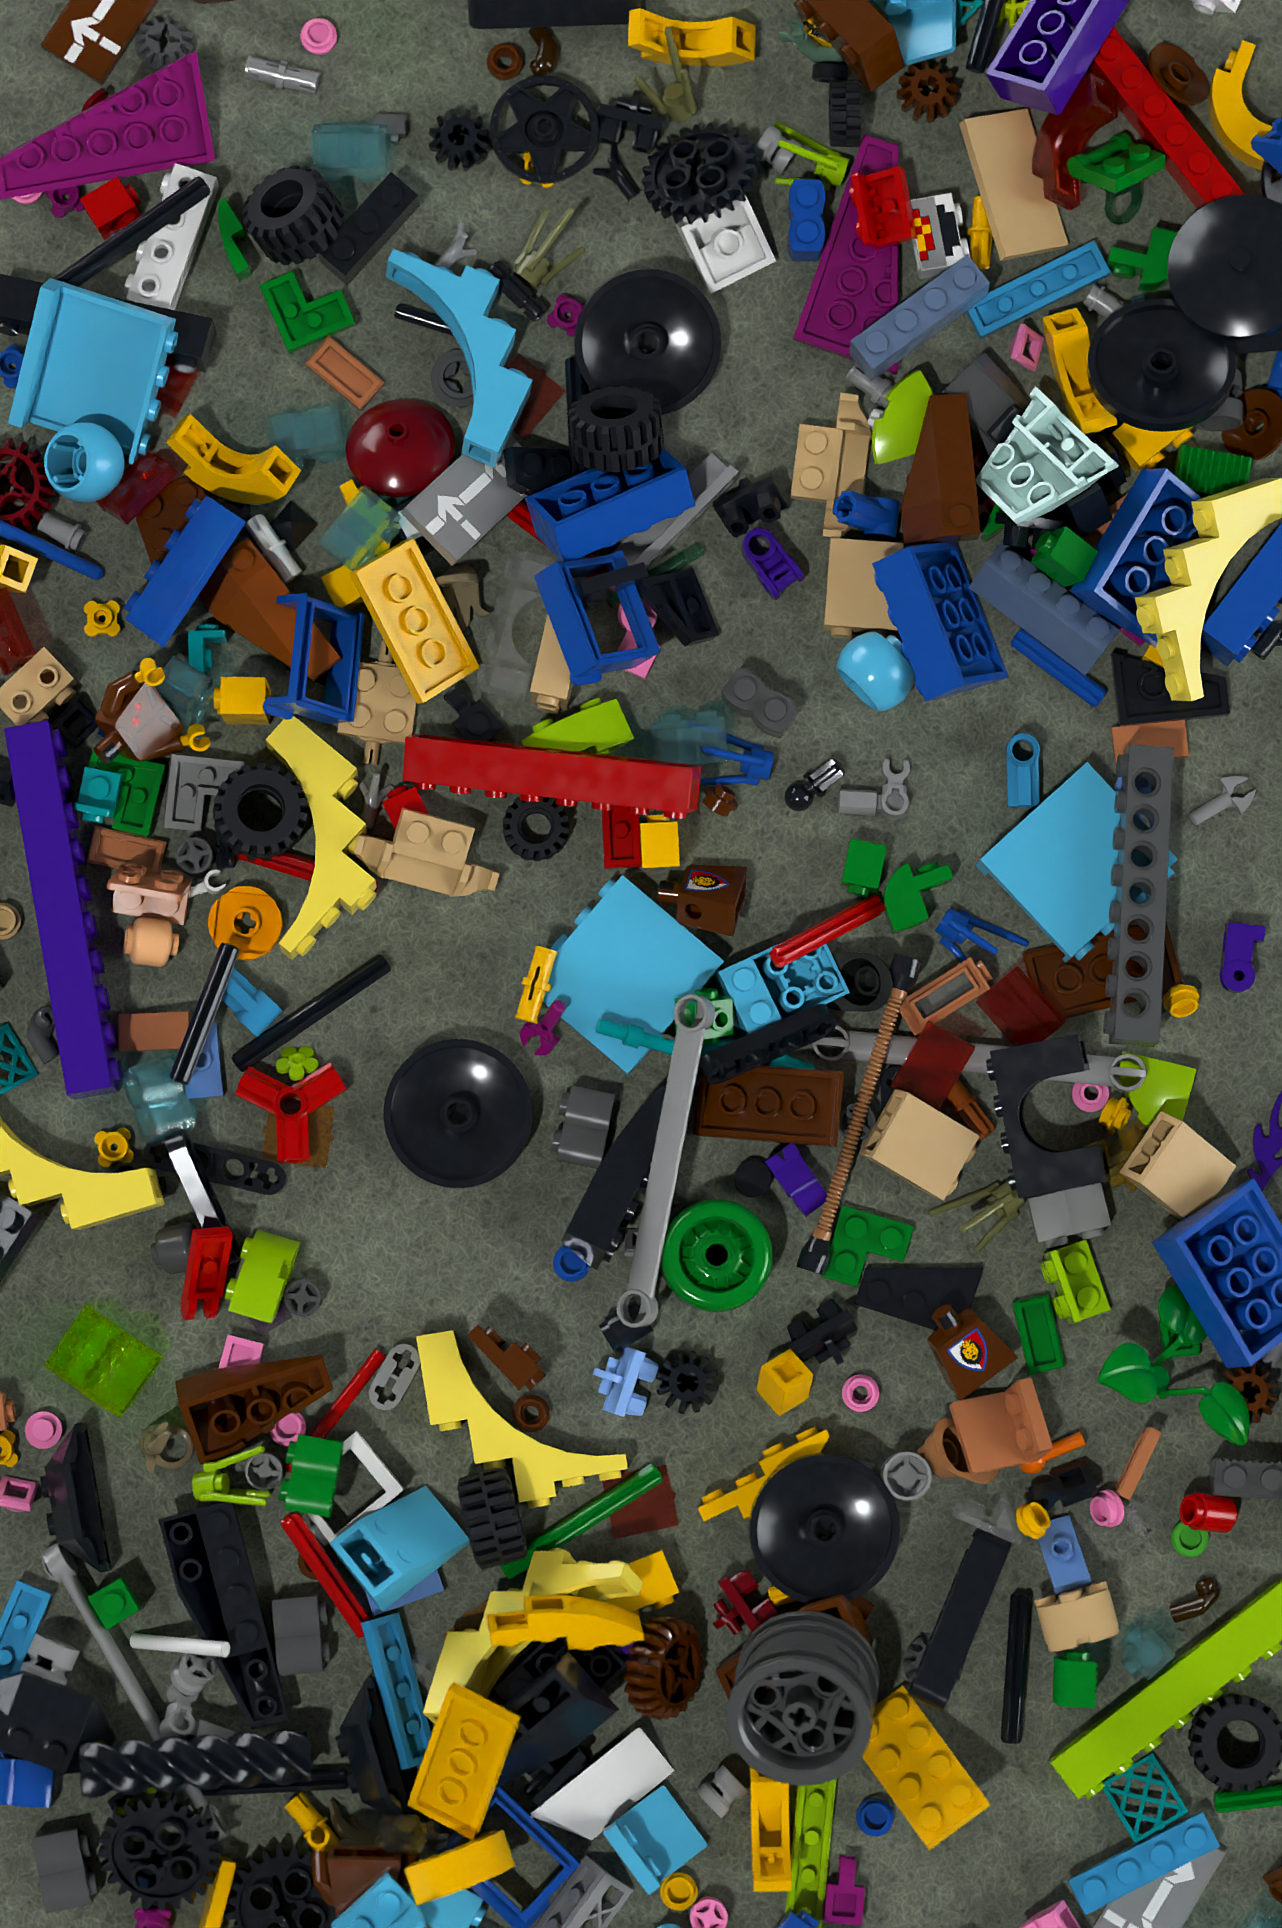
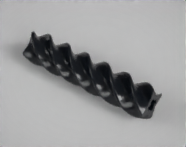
M277 1730L264 1737L256 1733L243 1732L232 1735L227 1739L210 1734L198 1736L190 1741L176 1737H166L156 1740L151 1744L132 1739L119 1742L112 1747L100 1742H89L79 1746L80 1787L82 1788V1796L97 1798L104 1796L113 1789L122 1794L137 1795L143 1793L151 1786L166 1793L180 1791L189 1784L199 1789L213 1790L219 1788L227 1781L239 1787H252L262 1782L265 1778L275 1784L288 1785L296 1782L302 1776L310 1780L312 1779L311 1741L307 1737V1732L300 1734L292 1730Z

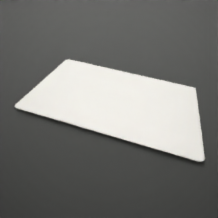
M637 1728L545 1801L541 1807L535 1809L531 1816L593 1840L604 1828L618 1819L674 1772V1769L643 1730Z

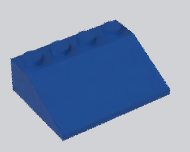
M1167 468L1142 469L1095 549L1099 552L1084 581L1074 584L1070 591L1095 612L1157 648L1158 640L1156 634L1143 633L1142 627L1137 620L1135 597L1171 585L1170 578L1165 571L1163 549L1199 538L1198 531L1193 523L1191 502L1201 499V497Z
M207 495L202 501L198 498L194 499L184 515L189 519L182 532L175 528L164 545L169 552L162 562L155 559L143 577L149 581L142 593L135 590L123 607V609L129 612L125 619L162 647L166 645L246 523V521Z
M957 542L909 546L872 563L875 570V583L879 590L884 593L889 606V619L898 629L902 640V652L911 663L915 673V686L918 692L924 696L925 702L943 699L1009 677L978 596L968 588L972 581Z
M1249 1179L1179 1221L1152 1242L1227 1368L1252 1366L1282 1342V1225L1255 1179Z

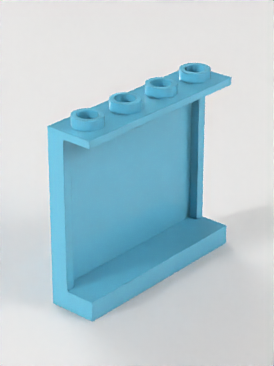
M50 278L40 287L8 424L22 428L29 422L57 432L74 423L87 422L97 424L116 437L123 453L130 455L128 463L133 465L141 454L147 455L152 442V434L148 433L150 421L155 422L160 410L161 401L156 400L158 389L165 386L169 375L170 367L165 366L167 354L173 353L177 343L178 332L173 331L176 319Z
M1088 762L999 841L975 865L984 876L989 873L1064 953L1065 956L1062 960L1065 963L1073 956L1078 961L1095 946L1090 940L1100 931L1104 936L1108 935L1115 923L1109 922V907L1111 901H1116V886H1111V870L1113 864H1118V850H1113L1112 842L1114 828H1119L1120 813H1115L1114 811L1116 792ZM1136 814L1133 815V823L1136 828L1143 831L1149 830V827ZM1138 850L1131 852L1132 862L1136 866H1147L1148 859L1143 852ZM1170 850L1168 878L1175 873L1170 867L1178 860ZM1138 887L1130 888L1129 895L1133 902L1141 904L1146 900V895L1142 889Z
M622 875L617 882L611 878L598 893L602 899L593 910L587 906L574 921L578 927L569 938L563 934L551 947V950L557 951L558 955L555 958L548 982L551 985L549 993H545L543 1003L549 1008L553 1001H562L566 1009L560 1018L628 1076L651 1049L642 1046L636 1049L623 1045L622 1040L596 1033L595 1029L599 1018L627 1026L628 1023L644 1028V1032L662 1037L675 1022V998L695 995V990L703 989L723 966L724 960Z

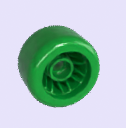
M709 1199L688 1206L671 1221L667 1227L660 1266L668 1287L682 1302L700 1311L712 1313L727 1312L748 1303L765 1285L772 1267V1244L765 1226L752 1211L733 1201ZM721 1245L725 1248L727 1260L723 1265L713 1266L707 1261L706 1250L710 1246Z

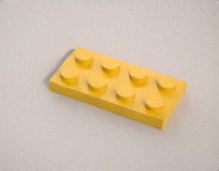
M414 538L402 541L349 573L416 704L428 701L480 668Z
M453 1682L447 1689L407 1806L474 1840L482 1827L521 1717Z
M902 1685L875 1706L870 1741L862 1758L926 1847L931 1850L988 1808L990 1803L913 1698L907 1696L908 1691Z

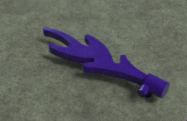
M1282 1091L1278 1095L1271 1111L1268 1137H1263L1261 1125L1259 1124L1255 1125L1253 1132V1152L1261 1174L1256 1175L1252 1168L1248 1169L1247 1173L1249 1179H1255L1262 1192L1269 1179L1282 1165V1158L1274 1159V1156L1282 1149V1129L1278 1127Z

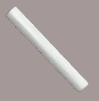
M133 1633L130 1637V1646L137 1649L227 1657L230 1653L229 1643L222 1641Z

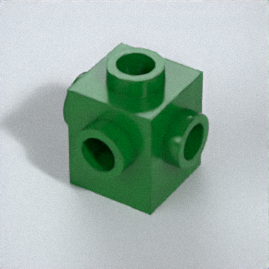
M704 988L695 990V995H702L708 998L713 1003L715 1009L713 1024L705 1030L703 1044L718 1043L719 1037L734 1035L733 1022L735 1020L733 999L719 995L717 989ZM675 998V1005L680 998ZM696 999L690 1001L685 1008L684 1017L689 1026L694 1023L697 1015Z

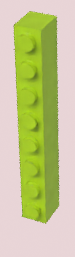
M1282 1577L1047 1760L1077 1799H1080L1083 1795L1086 1799L1093 1797L1104 1788L1105 1785L1102 1781L1113 1772L1116 1776L1125 1772L1135 1763L1132 1757L1144 1749L1148 1753L1163 1742L1164 1738L1161 1734L1172 1726L1176 1730L1184 1726L1194 1717L1191 1711L1198 1705L1203 1703L1207 1706L1216 1701L1223 1694L1220 1689L1230 1680L1238 1683L1253 1671L1250 1665L1262 1656L1264 1660H1267L1282 1648L1279 1643L1282 1640Z

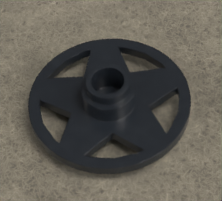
M535 76L519 81L502 94L492 111L490 140L495 155L509 172L529 182L549 184L574 176L589 162L598 142V117L592 102L576 85L558 77ZM541 85L560 88L544 102L526 90L527 88ZM577 100L582 103L589 116L591 132L570 120ZM509 102L517 123L498 135L499 117L505 105ZM561 151L584 152L572 166L556 173ZM529 153L535 173L518 167L506 155Z

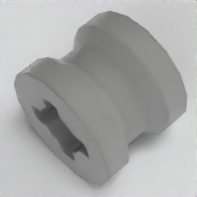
M185 1653L181 1657V1661H178L171 1670V1682L179 1692L190 1696L197 1695L216 1675L217 1664L212 1656Z

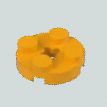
M239 886L227 891L212 905L208 916V930L218 949L221 943L231 944L239 949L240 953L237 960L252 961L269 954L279 942L283 930V918L276 902L263 890L251 886ZM245 913L250 914V919L256 922L255 928H250L247 934L241 933V928L235 926L236 920H241Z

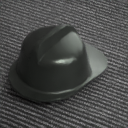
M867 952L831 953L850 993L827 1004L826 1006L829 1009L870 1012L879 1010L887 1003L891 996L893 982L889 970L890 967L877 955Z

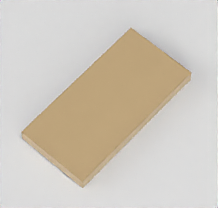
M1028 109L968 118L960 122V129L1000 261L1066 248L1069 244Z

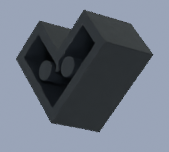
M1099 432L1089 437V439L1107 453L1119 467L1106 473L1086 490L1055 508L1067 522H1071V527L1081 538L1113 519L1104 495L1127 482L1116 450Z

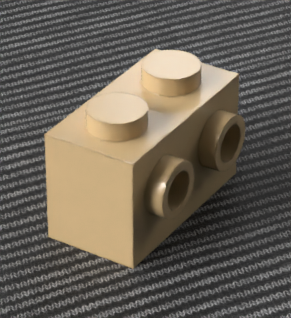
M43 647L0 687V709L16 726L47 721L49 716L46 713L56 704L62 707L76 694L73 688L78 683L52 654Z

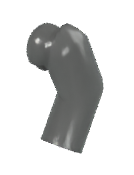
M43 1007L33 1013L27 1031V1039L44 1065L60 1055L50 1040L55 1024L52 1009L49 1007Z

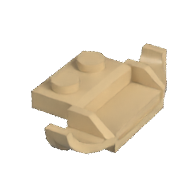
M840 393L836 428L806 424L799 425L790 498L826 503L822 536L843 538L851 528V526L839 523L838 518L833 514L834 501L840 497L842 491H853L862 495L865 492L872 435L868 420L860 404L859 395Z
M403 807L393 841L359 834L354 854L381 878L443 893L450 897L466 896L485 890L495 891L500 874L490 868L466 861L475 830L473 826Z

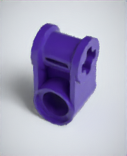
M755 528L748 532L741 546L742 555L755 572L761 585L770 597L776 601L780 598V592L795 581H803L805 577L796 562L784 551L772 533L763 528ZM753 539H762L768 545V552L762 556L754 555L750 551L748 543ZM784 572H786L785 575H783V576H782L781 578H779L778 580L774 581L776 578H778L780 575H782Z

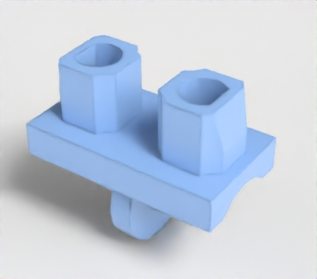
M626 1347L622 1349L619 1360L609 1357L605 1371L594 1368L592 1375L602 1378L598 1392L607 1395L602 1410L622 1417L625 1414L642 1416L647 1403V1397L633 1393L637 1378L652 1383L656 1377L659 1365L645 1357L646 1353Z

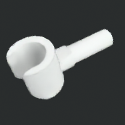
M209 871L203 882L191 887L189 898L205 892L210 894L222 892L226 884L214 888L208 882L210 877L220 875L221 871Z

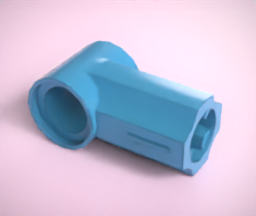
M1022 733L1014 736L1005 747L1007 808H1028L1040 805L1038 761L1040 747L1037 740L1030 734ZM1024 742L1030 746L1032 755L1029 760L1019 761L1014 757L1012 748L1015 743Z
M234 967L221 1000L235 1012L234 1016L258 1038L283 1010L260 988L257 990L249 983L248 979Z

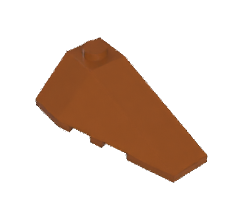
M247 537L224 555L198 597L220 624L246 638L247 641L255 646H259L291 668L297 610L277 604L276 600L277 596L291 595L292 593ZM314 622L312 625L307 679L312 682L342 660Z

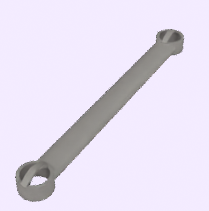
M685 995L676 1002L674 1007V1019L678 1027L627 1292L619 1298L617 1303L618 1317L623 1324L629 1327L648 1326L656 1319L658 1314V1303L654 1294L705 1030L713 1024L715 1018L713 1003L702 995ZM696 999L697 1015L694 1023L689 1026L684 1017L685 1008L690 1001ZM638 1294L641 1297V1306L637 1318L633 1320L628 1312V1304L630 1299Z
M836 1025L833 1031L843 1035L845 1040L823 1038L813 1043V1050L823 1061L837 1062L844 1059L868 1062L871 1060L869 1059L872 1056L871 1052L874 1051L872 1050L875 1047L874 1042H877L875 1038L878 1037L877 1033L844 1030ZM892 1035L890 1036L891 1040H888L890 1042L887 1045L888 1049H885L887 1053L884 1054L883 1063L988 1074L986 1060L991 1059L990 1051L1010 1046ZM817 1045L843 1047L844 1050L835 1057H827L819 1052ZM1087 1054L1090 1070L1045 1079L1112 1086L1122 1092H1133L1143 1084L1146 1077V1067L1141 1059L1131 1054H1123L1118 1057ZM1128 1060L1139 1065L1140 1069L1114 1066L1116 1063ZM1113 1075L1135 1076L1141 1079L1131 1087H1124L1115 1081Z
M55 1543L42 1552V1564L45 1572L51 1579L63 1583L153 1741L163 1738L159 1729L161 1720L111 1633L105 1629L89 1601V1595L77 1576L78 1568L74 1559L66 1548L59 1543ZM191 1784L183 1788L182 1791L186 1798H190V1805L193 1810L201 1806L203 1807L200 1819H213L209 1831L220 1832L216 1843L228 1837L229 1831L221 1814L212 1803L207 1802L200 1789Z

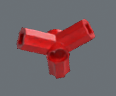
M330 1062L291 1087L249 1066L238 1083L235 1096L276 1116L277 1162L293 1164L310 1161L309 1114L348 1089ZM295 1097L301 1100L302 1105L297 1113L289 1115L282 1111L283 1103L288 1098Z

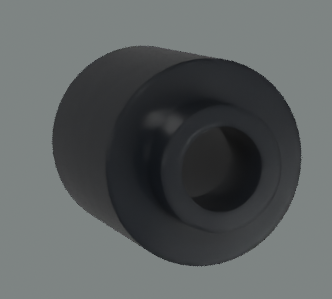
M635 1299L628 1304V1312L633 1320L637 1318L641 1304L638 1305ZM617 1310L605 1316L606 1321L598 1325L613 1351L621 1346L625 1349L654 1331L651 1325L629 1327L623 1324L618 1317Z

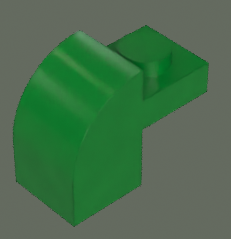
M1153 227L1145 254L1111 246L1106 264L1109 270H1113L1112 275L1117 278L1131 280L1134 276H1139L1140 280L1137 291L1148 292L1160 289L1169 283L1168 257L1178 232Z
M938 862L927 864L918 868V875L913 877L910 866L907 863L893 873L883 893L884 913L893 935L928 922L930 918L920 893L952 881L954 877L948 864L939 867Z

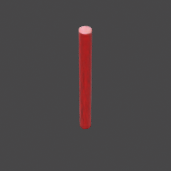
M376 1348L372 1351L309 1436L322 1439L327 1437L386 1358L384 1354ZM287 1463L284 1468L290 1473L292 1464Z

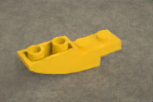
M816 1426L795 1435L798 1443L785 1448L781 1442L762 1451L764 1459L758 1461L764 1475L757 1478L755 1472L734 1481L737 1488L726 1494L719 1488L701 1497L703 1505L697 1507L703 1521L705 1522L738 1506L743 1519L749 1517L754 1499L769 1476L779 1467L793 1459L804 1455L821 1453L830 1437L827 1430L818 1432Z
M568 1595L523 1596L524 1610L487 1615L491 1646L512 1647L520 1642L535 1640L551 1642L558 1637H566L568 1650L588 1651L596 1648V1646L611 1644L627 1646L634 1641L644 1640L638 1615L610 1603L585 1597Z

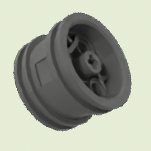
M813 1611L787 1612L772 1617L759 1625L746 1639L739 1654L735 1682L731 1689L726 1717L729 1737L736 1751L747 1764L766 1777L781 1783L800 1786L822 1784L837 1779L851 1770L863 1757L869 1744L874 1708L878 1696L880 1672L878 1660L870 1644L851 1625L826 1613ZM761 1686L771 1687L772 1690L764 1689ZM842 1706L849 1710H842L839 1707Z

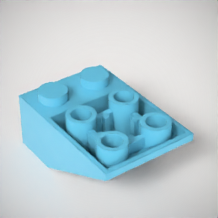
M827 944L783 967H776L769 958V952L773 949L771 947L719 971L712 978L720 995L733 999L735 1020L733 1023L741 1038L818 1004L827 1005L850 993Z
M425 1486L359 1519L331 1541L330 1545L350 1573L383 1612L470 1542L459 1525L428 1487Z

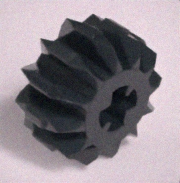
M450 109V120L439 115L436 118L439 127H431L429 129V135L434 139L429 142L430 151L437 152L435 160L438 164L448 159V170L453 171L456 168L457 162H461L463 171L467 172L469 170V159L475 164L480 165L482 157L479 153L489 152V144L484 140L490 137L488 129L481 128L483 119L480 116L470 121V110L465 109L462 117H457L456 110ZM462 134L464 144L457 146L454 135Z
M690 1351L688 1364H684L681 1353L676 1352L674 1354L678 1364L676 1368L667 1360L662 1362L664 1368L671 1372L670 1376L656 1374V1380L668 1381L669 1385L657 1389V1394L664 1395L671 1391L673 1395L665 1402L667 1408H670L676 1399L681 1400L678 1408L680 1414H684L686 1411V1401H691L692 1410L694 1413L700 1412V1406L696 1400L700 1397L707 1405L713 1402L703 1392L705 1389L718 1391V1385L706 1383L707 1378L717 1376L718 1372L717 1370H711L705 1374L703 1373L702 1369L710 1362L707 1357L703 1358L698 1366L694 1365L696 1359L695 1351ZM692 1372L698 1379L694 1381V1383H698L696 1390L692 1392L687 1389L681 1392L677 1387L678 1384H681V1382H677L678 1376L681 1373L687 1376Z

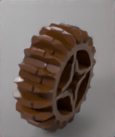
M670 1616L651 1618L648 1624H642L644 1640L634 1641L633 1646L628 1647L629 1658L624 1662L627 1664V1672L623 1675V1678L627 1680L624 1692L629 1694V1704L634 1705L635 1711L640 1712L642 1715L658 1720L669 1719L670 1717L677 1718L680 1712L686 1711L688 1702L694 1700L695 1689L700 1687L698 1680L699 1676L703 1674L700 1671L701 1663L704 1661V1657L700 1654L703 1644L698 1642L699 1632L694 1631L693 1625L688 1624L686 1621Z

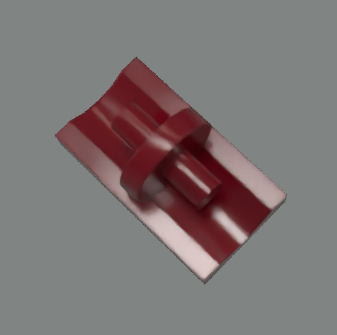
M748 1570L735 1574L730 1579L725 1576L718 1581V1584L734 1605V1608L729 1610L723 1599L713 1604L721 1616L712 1623L716 1630L726 1624L733 1635L738 1634L743 1628L735 1617L740 1614L753 1632L765 1621L779 1615L768 1598L753 1609H749L743 1597L759 1587V1585Z

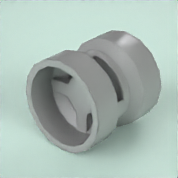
M770 125L755 147L757 159L761 162H769L772 164L773 170L783 176L789 169L787 164L790 159L795 160L798 155L779 147L778 142L783 140L802 147V144L794 139L787 140L782 136L779 129Z
M261 1453L253 1456L245 1468V1476L248 1483L258 1490H270L277 1487L285 1475L282 1460L272 1453Z
M724 1765L715 1772V1778L710 1783H703L696 1790L699 1796L721 1818L730 1811V1804L733 1801L741 1800L749 1792Z

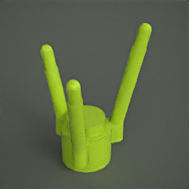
M778 121L774 123V127L820 153V155L783 140L778 142L779 147L817 162L814 175L820 176L824 190L829 191L831 184L841 186L849 162L848 158L840 156L841 153L824 147ZM776 177L774 182L780 185L791 186L794 179L807 178Z
M261 1445L216 1462H204V1471L195 1472L192 1479V1490L195 1499L201 1502L219 1501L246 1505H267V1500L264 1498L271 1496L270 1491L230 1488L228 1475L219 1471V1469L263 1453L265 1447Z

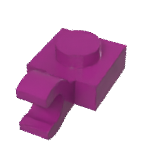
M839 1855L838 1883L826 1882L823 1915L825 1923L862 1925L865 1887L864 1885L854 1884L856 1869L854 1856Z

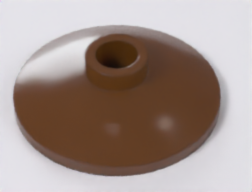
M1168 43L1158 44L1150 51L1148 62L1151 73L1166 94L1186 105H1198L1207 98L1209 93L1207 77L1204 71L1196 65L1194 58L1190 54Z
M1253 389L1242 393L1237 398L1243 403V425L1236 429L1222 431L1221 435L1225 447L1231 454L1251 457L1252 461H1256L1272 454L1282 443V399L1269 390ZM1264 423L1262 430L1257 433V427Z

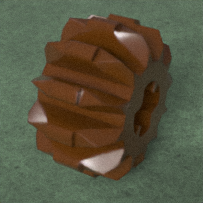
M927 60L921 61L920 70L911 64L907 68L909 76L901 75L899 77L898 84L903 88L897 90L896 97L897 99L905 100L901 106L903 112L915 109L912 118L914 121L920 119L921 113H926V120L930 124L934 120V111L939 117L944 119L948 113L946 107L950 108L956 105L957 100L952 95L958 92V84L950 82L954 75L951 70L943 74L940 73L942 68L941 62H937L934 69H930ZM927 85L933 87V92L928 97L922 95V90Z
M1255 1362L1252 1366H1247L1246 1372L1244 1367H1234L1237 1376L1229 1370H1223L1221 1372L1222 1376L1239 1392L1244 1389L1243 1383L1246 1381L1248 1382V1387H1255L1256 1393L1251 1395L1252 1401L1247 1403L1249 1415L1253 1423L1261 1421L1258 1409L1266 1415L1273 1413L1272 1408L1266 1404V1401H1279L1278 1395L1268 1394V1389L1278 1386V1381H1264L1270 1373L1269 1368L1264 1367L1256 1375L1257 1362Z

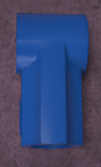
M842 491L840 497L834 501L833 514L836 515L839 523L863 530V535L867 538L873 539V535L885 536V540L888 541L896 539L900 510L899 501L881 497L871 498L853 491Z

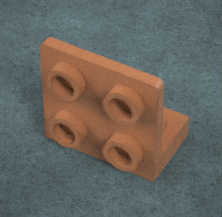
M127 863L125 867L119 866L107 884V889L114 890L111 912L136 917L165 919L170 923L184 925L192 879L183 878V873L174 870H162L161 874L148 872L146 866L135 863Z
M1032 1378L1017 1380L1005 1392L954 1401L950 1405L968 1470L972 1475L1037 1462L1053 1449Z

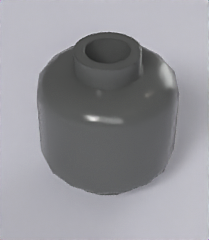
M182 1222L158 1230L155 1243H152L150 1247L154 1263L156 1265L160 1264L164 1271L169 1274L186 1272L193 1229L201 1228H197L190 1222Z

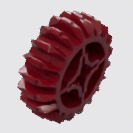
M8 438L5 442V448L1 449L0 445V461H11V463H7L0 472V483L3 482L5 484V481L9 480L13 489L17 492L12 490L9 494L6 492V495H2L0 492V514L5 512V509L11 503L20 502L23 504L27 503V505L16 513L0 515V520L17 528L18 525L23 524L25 529L31 532L33 526L29 520L32 517L38 522L43 519L42 514L38 511L39 508L46 511L52 509L51 503L43 498L54 497L56 491L54 488L45 486L50 483L45 473L44 460L38 462L41 453L35 449L27 454L29 446L26 442L20 443L15 450L13 439ZM22 465L28 467L33 473L35 483L33 493L28 492L26 488L19 485Z

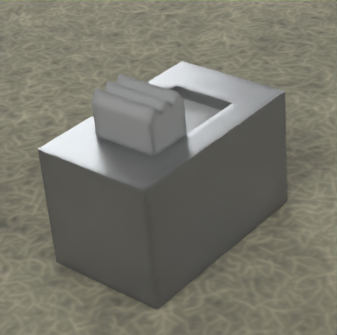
M373 114V138H391V144L398 145V138H406V115Z

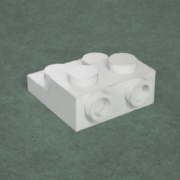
M746 195L745 202L733 201L734 211L727 208L721 209V218L716 217L712 213L709 214L706 223L702 221L701 216H697L695 221L689 224L686 216H684L683 221L676 224L690 258L694 260L709 293H713L776 261Z

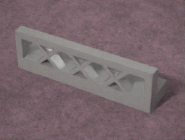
M711 453L688 476L696 506L685 510L677 517L660 521L644 532L629 535L611 554L622 550L628 566L644 562L648 571L713 505V501L719 499L738 480L739 471L732 465L727 468Z
M586 1855L534 1928H580L589 1919H593V1925L590 1928H607L633 1889L611 1875L601 1865ZM612 1885L617 1888L610 1901L602 1904L601 1898L609 1886Z

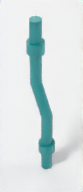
M600 1018L597 1022L596 1033L622 1040L623 1045L636 1049L642 1046L669 1055L673 1053L675 1041L644 1032L643 1027L630 1023L624 1026ZM725 1038L719 1039L718 1043L702 1044L700 1056H705L710 1051L735 1040ZM787 1054L765 1064L771 1067L812 1070L814 1068L813 1063L789 1057Z

